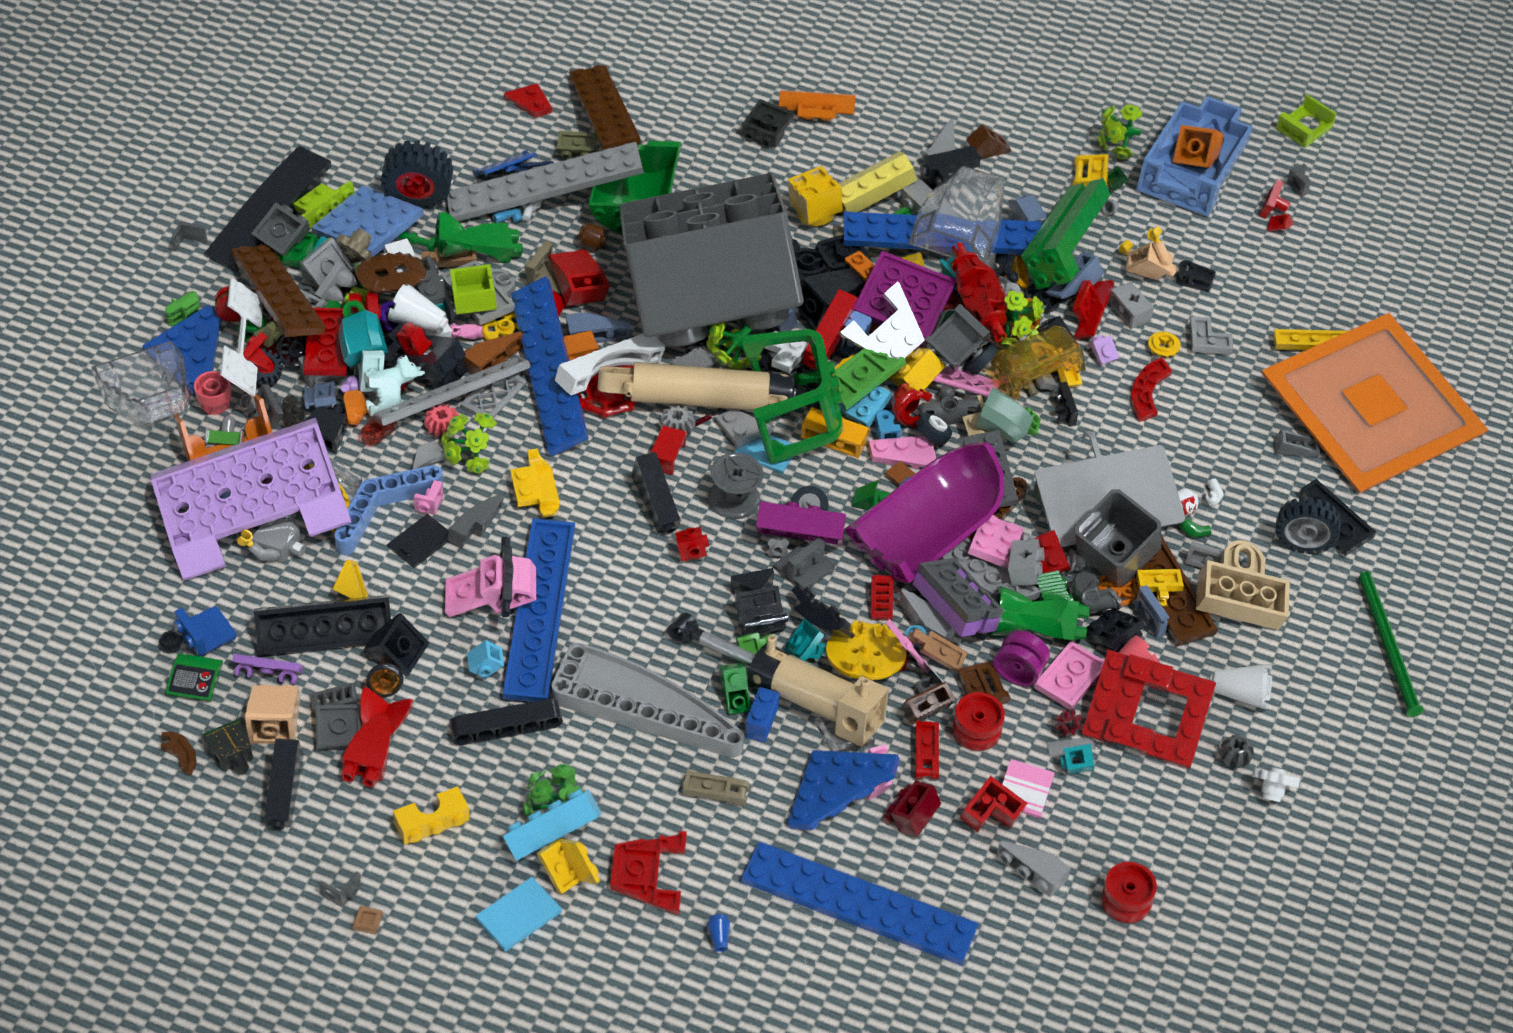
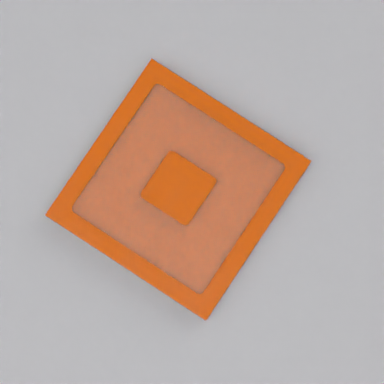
M1390 313L1261 371L1262 375L1358 493L1366 491L1488 432V428Z

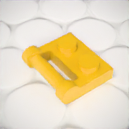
M1108 154L1078 155L1074 158V165L1076 167L1072 186L1083 183L1086 187L1090 181L1104 178L1107 185ZM1088 164L1087 178H1082L1083 166Z

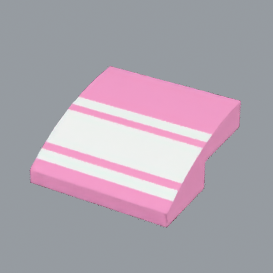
M1011 759L1003 785L1028 803L1023 812L1024 814L1041 818L1055 772Z

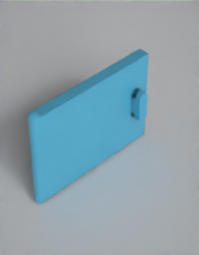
M769 435L771 440H777L778 442L784 445L792 444L791 442ZM761 437L736 448L734 452L750 455L761 466L781 474L784 473L793 458L770 464Z

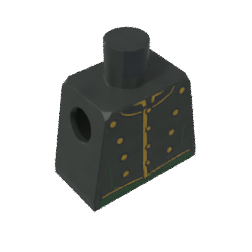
M242 717L201 734L204 750L222 771L234 768L237 774H243L249 770L247 762L253 759V754Z

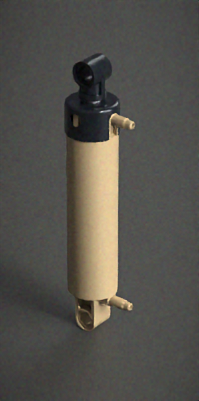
M634 362L633 368L600 367L597 389L607 393L625 394L627 397H631V401L753 411L755 408L815 390L821 383H807L806 387L796 384L794 388L795 380L793 373ZM819 401L805 406L810 409L811 407L821 409Z

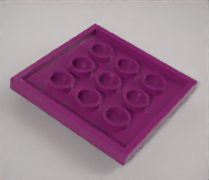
M882 251L856 302L854 311L871 317L872 322L882 325L896 312L883 294L898 282L924 339L928 336L930 337L956 285V279Z

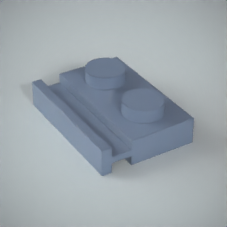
M335 382L314 384L313 388L304 386L306 409H309V405L329 408L336 404Z
M1147 585L1139 588L1141 593L1137 595L1135 608L1158 639L1165 635L1169 616Z

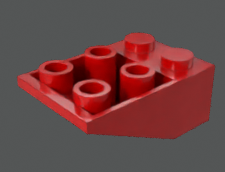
M587 250L548 255L567 306L605 300L610 288L603 269Z

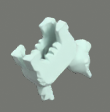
M406 355L398 357L397 365L393 368L373 373L365 372V382H368L370 388H375L374 392L377 397L374 402L365 400L367 413H369L370 417L375 412L406 401L401 399V384L425 374L424 371H420L421 367H416L413 362L408 360Z

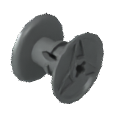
M738 452L720 456L713 462L711 467V477L715 484L710 488L708 494L709 505L722 517L730 519L748 517L758 509L761 501L757 487L761 485L764 477L763 467L755 458L747 454Z

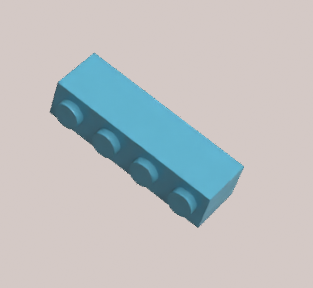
M578 789L568 795L569 800L562 803L559 799L548 805V811L541 814L540 810L527 817L529 821L523 824L518 821L508 826V832L503 837L515 860L521 859L598 818L602 813L590 790L587 789L582 792L581 789Z

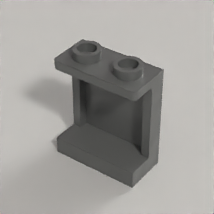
M959 304L954 309V313L930 337L928 336L925 339L927 344L925 347L934 354L937 353L942 358L940 361L946 368H952L956 371L990 337V332Z

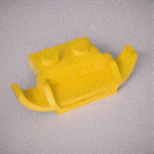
M538 449L527 450L529 466L510 469L517 506L538 504L542 519L555 516L559 511L560 500L552 467L540 456Z

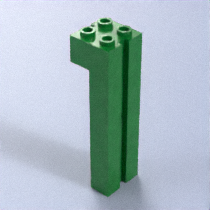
M1104 178L1090 181L1086 187L1083 183L1069 186L1022 253L1021 257L1036 289L1050 287V282L1055 281L1057 285L1071 282L1078 273L1079 268L1072 255V251L1111 195Z

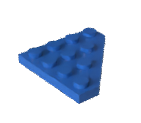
M207 305L142 345L143 351L195 397L194 382L196 378L205 372L214 371L215 354L218 347L222 319L218 317L213 308Z
M812 750L788 821L790 829L813 830L819 826L818 822L829 815L832 818L847 808L846 805L856 798L861 800L875 791L874 787L884 781L888 783L894 779L900 762L898 754Z

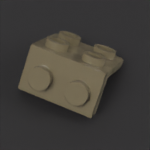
M545 241L541 247L537 248L534 257L526 263L527 283L530 284L546 276L550 280L552 290L562 296L548 258L549 254H553V243Z

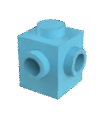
M487 640L467 653L469 671L485 679L504 666L502 648Z

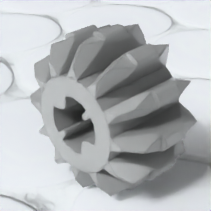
M679 404L677 407L670 405L668 409H663L659 424L661 428L664 425L686 431L687 435H691L695 426L693 411H688L687 406L680 408Z

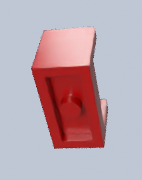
M663 425L651 453H657L663 472L673 475L678 453L681 447L685 448L687 432Z

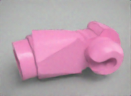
M456 323L450 326L452 338H457V336L473 340L483 338V326H478L477 324L458 326Z

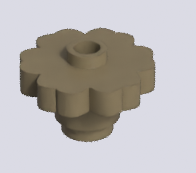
M360 228L354 231L350 237L339 234L335 240L340 249L351 259L368 261L373 257L366 250L371 243L372 237Z

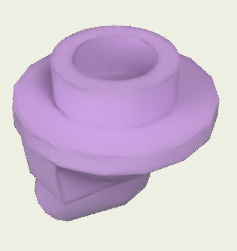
M349 376L342 383L341 392L360 390L359 379Z

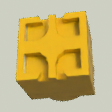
M822 165L787 179L789 203L797 211V217L802 223L811 226L824 225L832 221L836 213L843 211L841 186L836 180H832V176L828 175V172Z

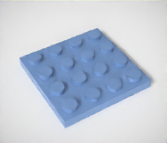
M363 185L354 192L353 196H349L312 226L311 229L312 233L317 234L319 237L324 236L327 239L331 237L336 240L339 234L350 237L354 231L360 228L372 237L371 243L366 250L374 257L384 249V245L391 243L420 219L424 212L423 208L392 196H386L382 192Z

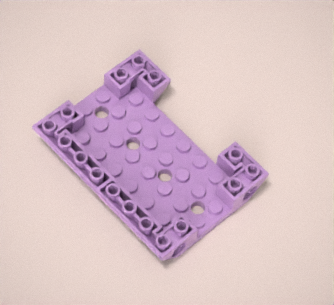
M316 418L151 474V482L170 545L184 581L225 567L226 564L217 540L298 511H301L310 537L352 523ZM306 464H315L314 467L310 470L304 469V466ZM265 478H273L271 483L262 484ZM224 492L231 493L228 498H220ZM181 507H189L185 513L178 512Z

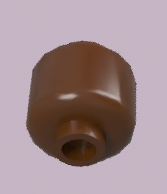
M587 223L585 226H581L577 240H579L581 247L597 251L600 246H605L608 236L604 235L605 229L603 227Z

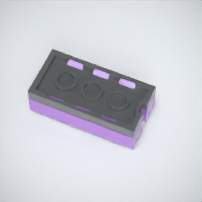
M955 558L919 564L913 585L961 637L975 635L976 632L996 631L1003 613L1002 607Z

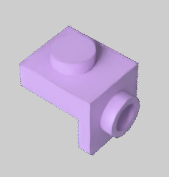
M1103 335L1096 336L1091 339L1092 342L1086 345L1087 349H1093L1099 366L1119 358L1111 335L1104 338Z

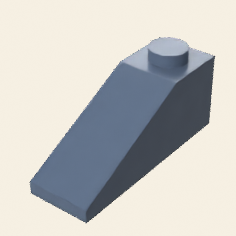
M1081 252L1075 259L1079 271L1073 280L1059 285L1055 282L1048 289L1047 295L1064 299L1078 293L1082 282L1085 280H1091L1094 285L1104 274L1097 256Z
M587 312L566 315L567 335L592 330L597 343L630 339V322Z

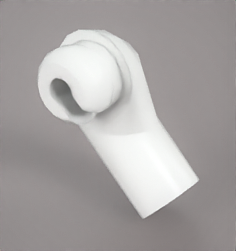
M1211 479L1207 483L1211 492L1209 495L1206 494L1205 499L1207 504L1214 506L1220 502L1224 493L1217 479Z

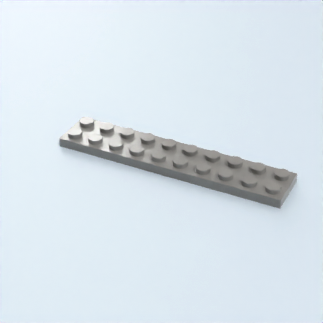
M637 143L625 144L450 190L447 198L450 215L457 221H462L642 174L644 172Z

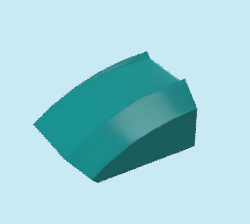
M364 310L342 319L339 327V341L343 359L349 367L361 362L362 351L388 352L377 314Z

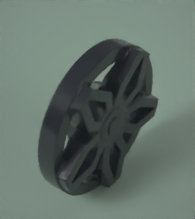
M1033 283L1025 290L1024 298L1028 299V295L1031 299L1037 296L1043 302V305L1047 306L1044 307L1045 314L1056 310L1061 304L1060 298L1047 295V289L1050 287L1037 290Z
M284 334L279 338L276 351L278 358H281L282 364L287 368L300 369L299 366L294 364L302 355L305 356L306 344L303 345L302 342H306L307 335L303 336L305 339L299 341L297 336H293L294 342L291 341V337H287L288 344H282L286 338ZM281 347H287V351L282 350ZM282 354H288L286 360Z

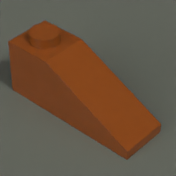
M516 332L479 342L470 349H466L464 351L466 355L462 359L468 369L467 372L472 375L507 361L523 348V333Z

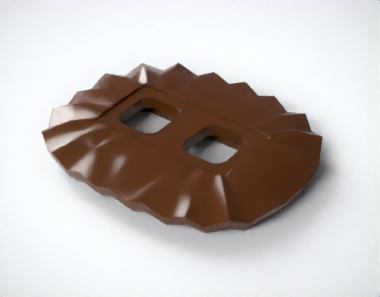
M399 251L395 254L378 255L376 258L371 257L368 261H362L359 266H356V276L361 285L368 291L378 294L383 292L390 293L392 291H399L402 285L409 284L414 287L421 283L426 277V269L418 257H413L410 253L403 254ZM405 266V268L407 269V271L397 272L395 270V268ZM386 271L388 276L384 277L376 275V273Z

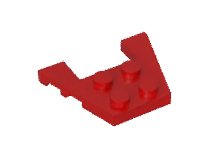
M680 831L677 835L667 837L660 835L659 838L646 841L645 839H638L615 844L610 889L671 913L679 914L681 891L657 889L660 853L685 854L687 831Z

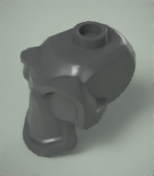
M1081 572L1073 578V587H1069L1073 600L1077 599L1079 604L1090 607L1089 616L1102 615L1105 609L1119 610L1122 608L1121 599L1112 588L1099 590L1098 584H1100V581L1096 578L1095 574Z

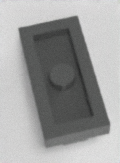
M262 384L257 395L263 398L271 429H275L284 415L280 407L282 401L276 399L278 393L272 392L269 385Z

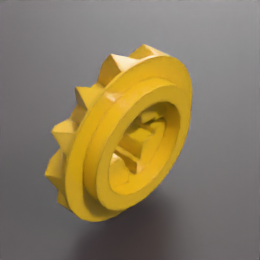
M1156 332L1150 336L1148 341V348L1151 349L1152 354L1157 353L1158 358L1161 355L1165 356L1166 359L1169 356L1175 357L1181 347L1179 339L1169 332Z

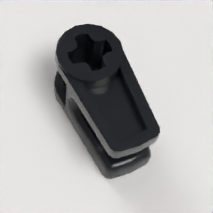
M1189 260L1181 261L1178 266L1179 272L1175 277L1176 283L1180 286L1210 292L1216 271Z

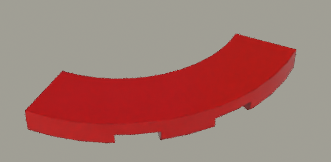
M1163 357L1146 365L1134 381L1131 392V405L1139 422L1157 416L1158 411L1152 397L1153 390L1159 382L1172 375V370Z

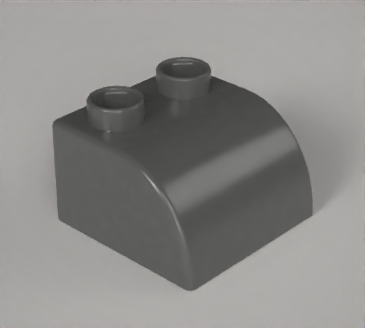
M773 173L640 199L619 205L624 248L644 336L654 337L660 335L661 342L664 345L685 346L706 338L709 334L708 325L741 319L742 326L747 325L752 330L778 326L788 320V309L799 307L803 304L804 299L788 216Z

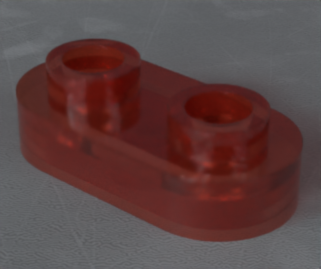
M372 419L362 427L361 440L367 445L378 444L396 430L397 421L387 424L388 426H382Z

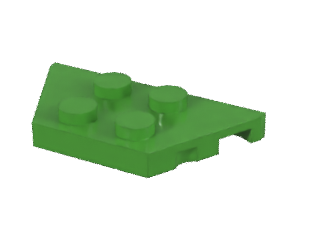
M864 348L836 369L834 376L837 375L838 390H840L844 409H849L907 364L906 359L901 356L899 359L891 358L888 353L874 352Z

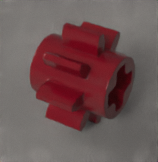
M1062 708V713L1055 715L1059 723L1054 726L1057 730L1062 729L1061 733L1063 736H1066L1067 733L1075 736L1077 729H1082L1078 721H1081L1083 718L1081 715L1075 716L1076 711L1074 708L1070 711ZM1072 719V723H1067L1065 725V721L1069 722Z

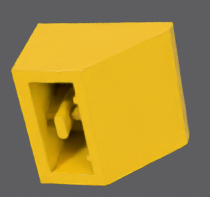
M915 348L905 357L907 364L890 376L888 380L898 387L901 384L908 383L911 388L925 390L945 365L930 349Z

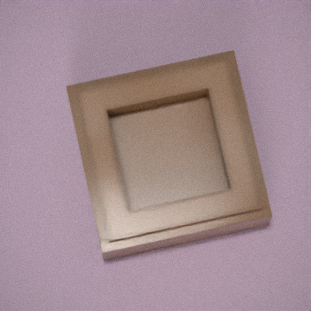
M360 906L353 923V930L376 935L383 917V911Z

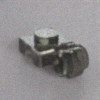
M293 395L286 396L282 402L284 407L282 409L284 413L283 422L285 426L290 427L303 422L305 418L304 412L298 410L300 406L298 398Z

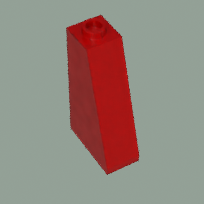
M840 289L837 291L816 329L824 340L828 360L842 339L839 333L844 330L846 322L855 310L858 298ZM808 344L802 364L816 369L811 347Z

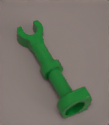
M403 232L397 237L402 240L408 239L412 245L418 244L427 247L428 252H435V248H437L435 237L429 240L419 237L417 233Z

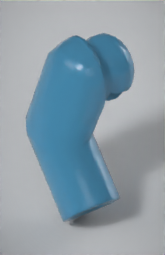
M505 209L492 215L495 223H500L509 218H512L515 223L523 219L519 209Z

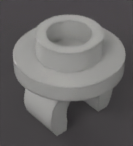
M1069 552L1066 555L1071 569L1065 571L1066 573H1072L1073 571L1081 572V566H1086V560L1082 556L1076 557L1074 552Z

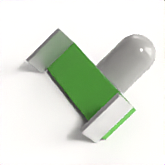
M225 416L222 421L221 431L206 428L204 443L237 445L244 442L245 433L243 431L241 433L234 432L235 419L232 416Z

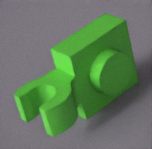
M758 632L735 638L737 646L756 654L767 643V638L775 635L768 634L760 637Z

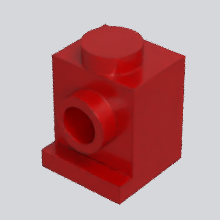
M412 322L404 324L402 329L396 334L406 355L421 356L433 344L431 340L426 339L421 327L414 326Z

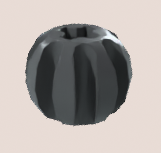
M1232 735L1227 737L1222 742L1220 748L1221 759L1224 760L1227 766H1233L1235 769L1247 766L1254 754L1253 745L1249 743V739L1245 736Z

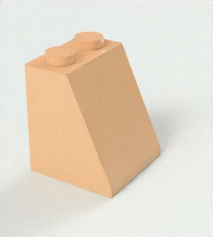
M252 685L245 713L250 743L275 744V738L296 740L300 705L298 686Z

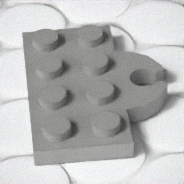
M474 260L457 268L480 266V264ZM491 269L497 309L470 313L479 325L515 311V304L509 298L516 289L515 277H511V272L504 269ZM450 271L441 275L445 286L453 294Z

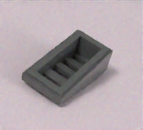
M1281 429L1274 439L1275 453L1306 457L1320 456L1319 444L1314 438Z
M355 683L344 684L310 694L312 715H315V705H318V700H322L323 705L357 704ZM327 699H331L332 703L327 704Z

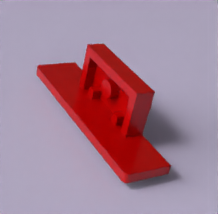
M1091 280L1082 282L1072 307L1073 313L1080 322L1075 334L1076 339L1092 338L1095 336L1109 300L1111 289H1113L1115 284L1113 280L1098 281L1094 286Z

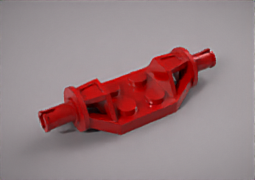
M962 242L956 243L958 249H956L955 245L952 246V251L956 258L953 260L951 267L956 274L958 292L967 311L989 332L991 331L996 342H1001L1000 335H1002L1004 340L1007 337L1002 327L1007 319V303L1004 302L1006 297L1005 291L992 268L979 260L976 253L967 252Z

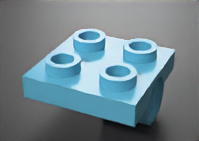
M877 386L847 410L844 409L843 402L839 403L841 413L866 427H870L876 419L877 413L884 409L893 395L890 391Z

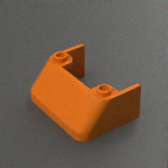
M258 395L253 397L258 416L246 421L244 426L246 433L244 442L272 433L264 400ZM175 417L182 446L188 461L234 446L219 444L206 448L203 439L198 435L188 436L184 420L180 417Z

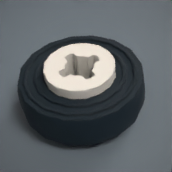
M923 413L916 422L919 431L926 438L937 444H946L952 436V430L948 424L931 413Z

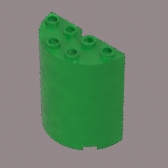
M648 141L645 145H637L644 173L593 186L589 208L596 220L603 226L616 231L618 234H622L620 204L672 193L681 142Z

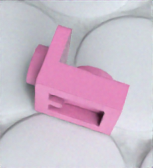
M434 480L431 488L427 489L425 496L420 494L414 495L415 510L422 513L436 514L444 496L442 482Z

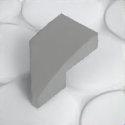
M436 441L419 446L412 469L426 467L429 464L445 460L444 449Z

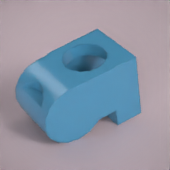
M888 410L879 411L876 415L875 425L878 440L900 438L901 427L900 424L894 425V414Z

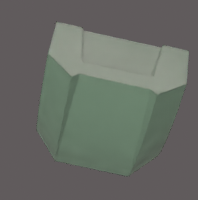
M992 387L975 426L988 432L1000 430L1002 438L1015 443L1026 436L1033 417L1010 396Z

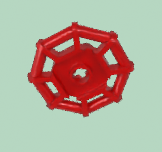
M618 365L612 367L633 368V365ZM599 372L591 378L587 389L582 391L587 398H582L580 392L578 393L582 410L602 416V419H607L608 416L623 412H632L636 404L635 401H631V397L629 400H625V394L599 391L597 389Z

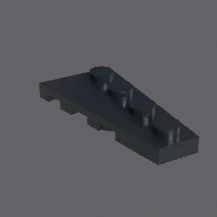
M1315 479L1301 488L1300 494L1305 498V501H1308V497H1312L1315 502L1317 499H1321L1322 504L1328 502L1330 507L1334 506L1336 511L1339 512L1341 529L1336 545L1344 556H1347L1375 537L1376 531L1319 480Z

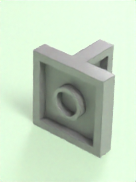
M331 237L300 262L305 269V272L301 274L306 281L314 282L318 288L337 261L342 263L351 273L355 269Z

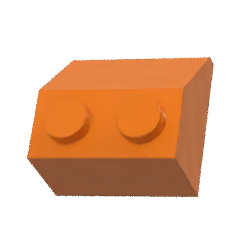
M1181 125L1173 163L1210 168L1220 154L1224 134L1215 129Z

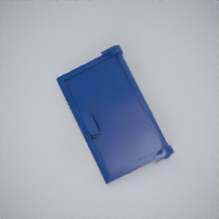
M528 150L522 151V154L483 168H474L473 173L475 176L480 174L486 175L506 168L505 172L517 169V166H514V164L537 157L536 153H528Z

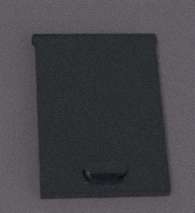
M425 514V516L390 541L387 547L411 567L415 568L449 542L447 540L449 530L429 514Z

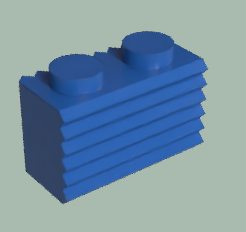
M762 687L758 688L745 723L746 738L762 743L766 742L779 708V692Z

